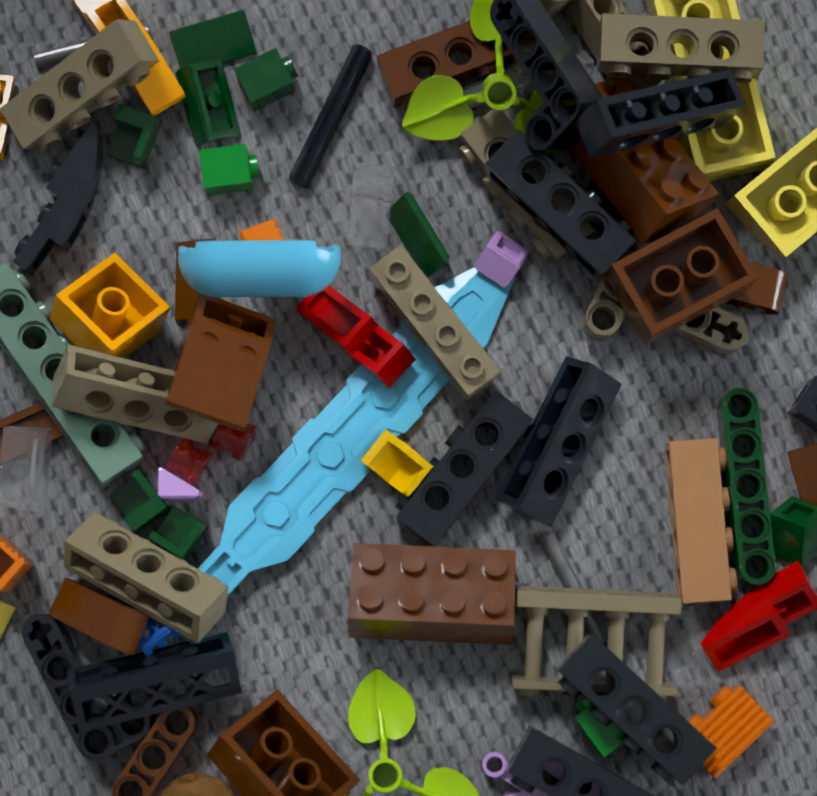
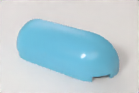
M307 240L196 242V248L179 246L178 263L185 281L194 290L206 296L305 297L322 291L334 280L341 263V247L338 245L316 247V241Z

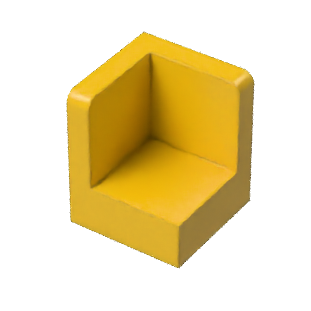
M386 429L360 460L406 497L413 493L433 468L428 461L409 445Z

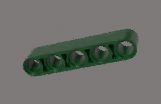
M738 387L731 389L720 398L717 404V420L720 447H724L726 454V471H723L724 486L728 488L730 497V509L727 511L728 524L733 534V551H731L733 568H735L736 577L741 583L756 586L767 583L772 579L776 569L759 404L752 391ZM730 398H739L745 403L746 414L744 417H735L729 412L728 401ZM735 437H742L749 442L750 453L748 457H739L734 453L732 442ZM741 476L751 479L754 483L755 490L750 498L741 496L737 491L736 484ZM745 516H750L758 522L759 532L754 538L745 536L741 531V521ZM750 556L759 558L763 564V572L757 579L750 577L745 570V562Z

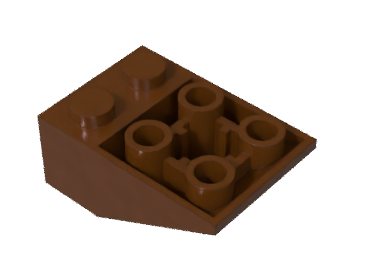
M200 293L184 329L165 405L244 432L271 346L276 319L223 299Z

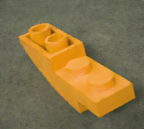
M71 0L95 34H98L116 19L137 22L160 61L149 69L150 75L145 80L130 86L150 115L156 116L186 97L160 51L125 0Z

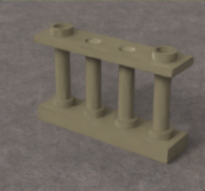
M516 585V606L524 607V613L527 614L525 674H511L512 688L520 689V694L542 696L544 695V690L566 691L558 683L563 676L541 675L544 615L548 614V608L564 609V615L568 616L566 658L583 640L584 617L589 616V610L605 611V617L609 618L607 648L622 662L625 619L629 618V612L646 613L645 618L649 619L647 675L646 680L643 681L665 701L666 696H677L675 684L672 681H663L666 621L670 620V614L681 615L682 598L677 593ZM607 672L606 678L591 679L593 692L608 693L611 690L612 678Z

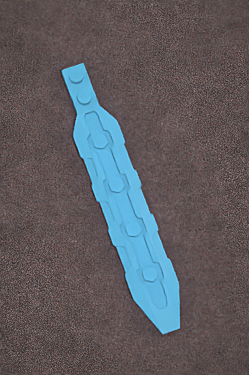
M472 268L435 288L480 346L484 348L488 344L515 276L507 287H502L475 268ZM402 320L400 321L399 329L392 336L402 342L416 360L392 387L388 389L359 366L346 380L347 385L315 419L310 418L292 438L293 443L260 478L256 477L230 504L220 545L198 568L208 575L217 577L222 583L228 585L227 597L251 572L288 561L315 532L314 527L346 492L351 493L367 476L369 467L360 460L386 429L396 437L401 433L405 434L423 415L422 410L449 382V379Z

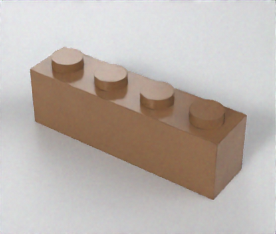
M718 438L669 441L664 446L677 594L682 598V604L732 600L731 592L737 591V577L735 568H729L728 552L733 551V534L731 527L725 528L724 511H729L730 509L728 488L722 487L721 471H726L724 447L718 448Z

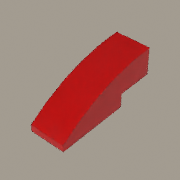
M329 285L322 291L307 296L296 308V311L327 339L388 389L416 360L402 342L381 328L370 315Z
M797 560L774 573L772 579L767 583L757 585L720 618L700 642L702 649L718 672L791 636L786 624L817 609V593L799 561Z

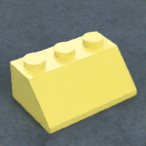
M817 128L725 203L751 235L783 258H786L817 232Z

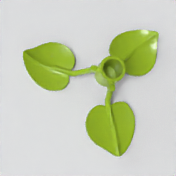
M474 0L470 11V25L475 37L479 40H495L496 73L489 75L482 85V93L467 94L463 96L461 84L450 76L434 75L426 78L416 87L411 96L402 121L404 130L428 140H450L457 138L461 132L470 127L474 122V113L467 103L471 101L479 103L486 101L488 106L495 110H505L511 105L523 106L524 108L515 117L514 126L525 134L527 122L544 102L536 90L533 91L529 101L516 97V88L513 81L504 74V40L490 18L491 4L494 0Z
M374 669L356 689L348 712L349 727L359 742L370 744L380 740V759L371 765L368 773L370 785L366 787L361 796H371L376 790L380 793L390 794L397 791L400 787L420 796H480L474 785L463 774L451 768L440 767L430 770L425 776L423 788L403 779L401 767L394 760L388 759L387 739L399 740L410 732L416 718L415 705L407 691L390 679L383 671Z

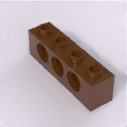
M470 20L377 55V66L394 108L403 105L407 109L414 90L425 80L416 77L413 73L414 69L420 65L431 67L434 71L432 76L445 75L456 79L462 87V82L475 77L479 81L496 73L495 51L487 46V41H482L475 37L471 29ZM509 48L503 49L504 66L513 63L514 67L518 66L519 64ZM462 51L467 53L471 60L467 64L457 65L449 57L454 52Z

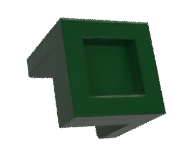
M119 104L114 116L118 128L108 154L111 158L144 169L161 125L156 116Z
M137 469L132 473L134 477L112 492L111 497L125 515L124 520L132 531L139 533L171 509L158 496L157 490L144 472Z
M791 496L770 513L774 553L776 557L790 563L798 560L803 567L817 556V506Z
M174 505L158 530H152L148 537L180 559L187 561L209 527Z

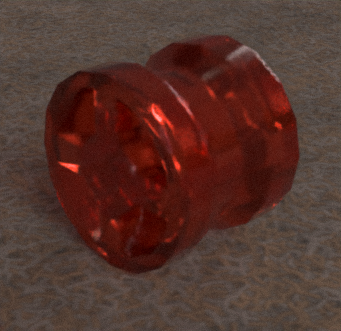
M248 423L244 432L220 424L211 447L218 451L225 449L231 452L234 459L241 462L257 433L258 426Z
M183 438L171 455L165 470L173 475L177 473L185 477L186 483L194 487L207 469L214 452L207 448L201 450L194 446L193 440Z

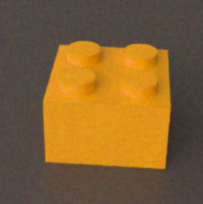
M114 252L56 294L49 319L77 347L127 358L162 331L170 306Z

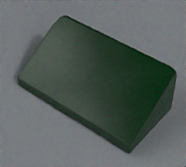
M245 10L169 32L180 68L187 64L221 59L222 64L257 54Z
M222 60L187 64L177 70L176 78L186 96L182 101L196 147L240 136L241 132Z
M408 191L387 210L385 215L411 258L428 278L449 266L450 256L414 196Z

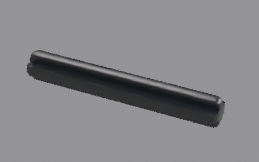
M359 44L352 46L289 175V179L293 184L302 188L309 187L372 58V51Z

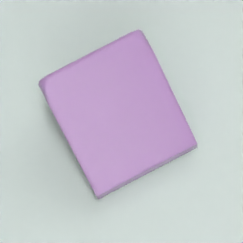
M496 231L474 264V268L500 286L507 287L528 256L529 251L502 232Z
M159 467L158 496L164 501L201 500L203 498V492Z

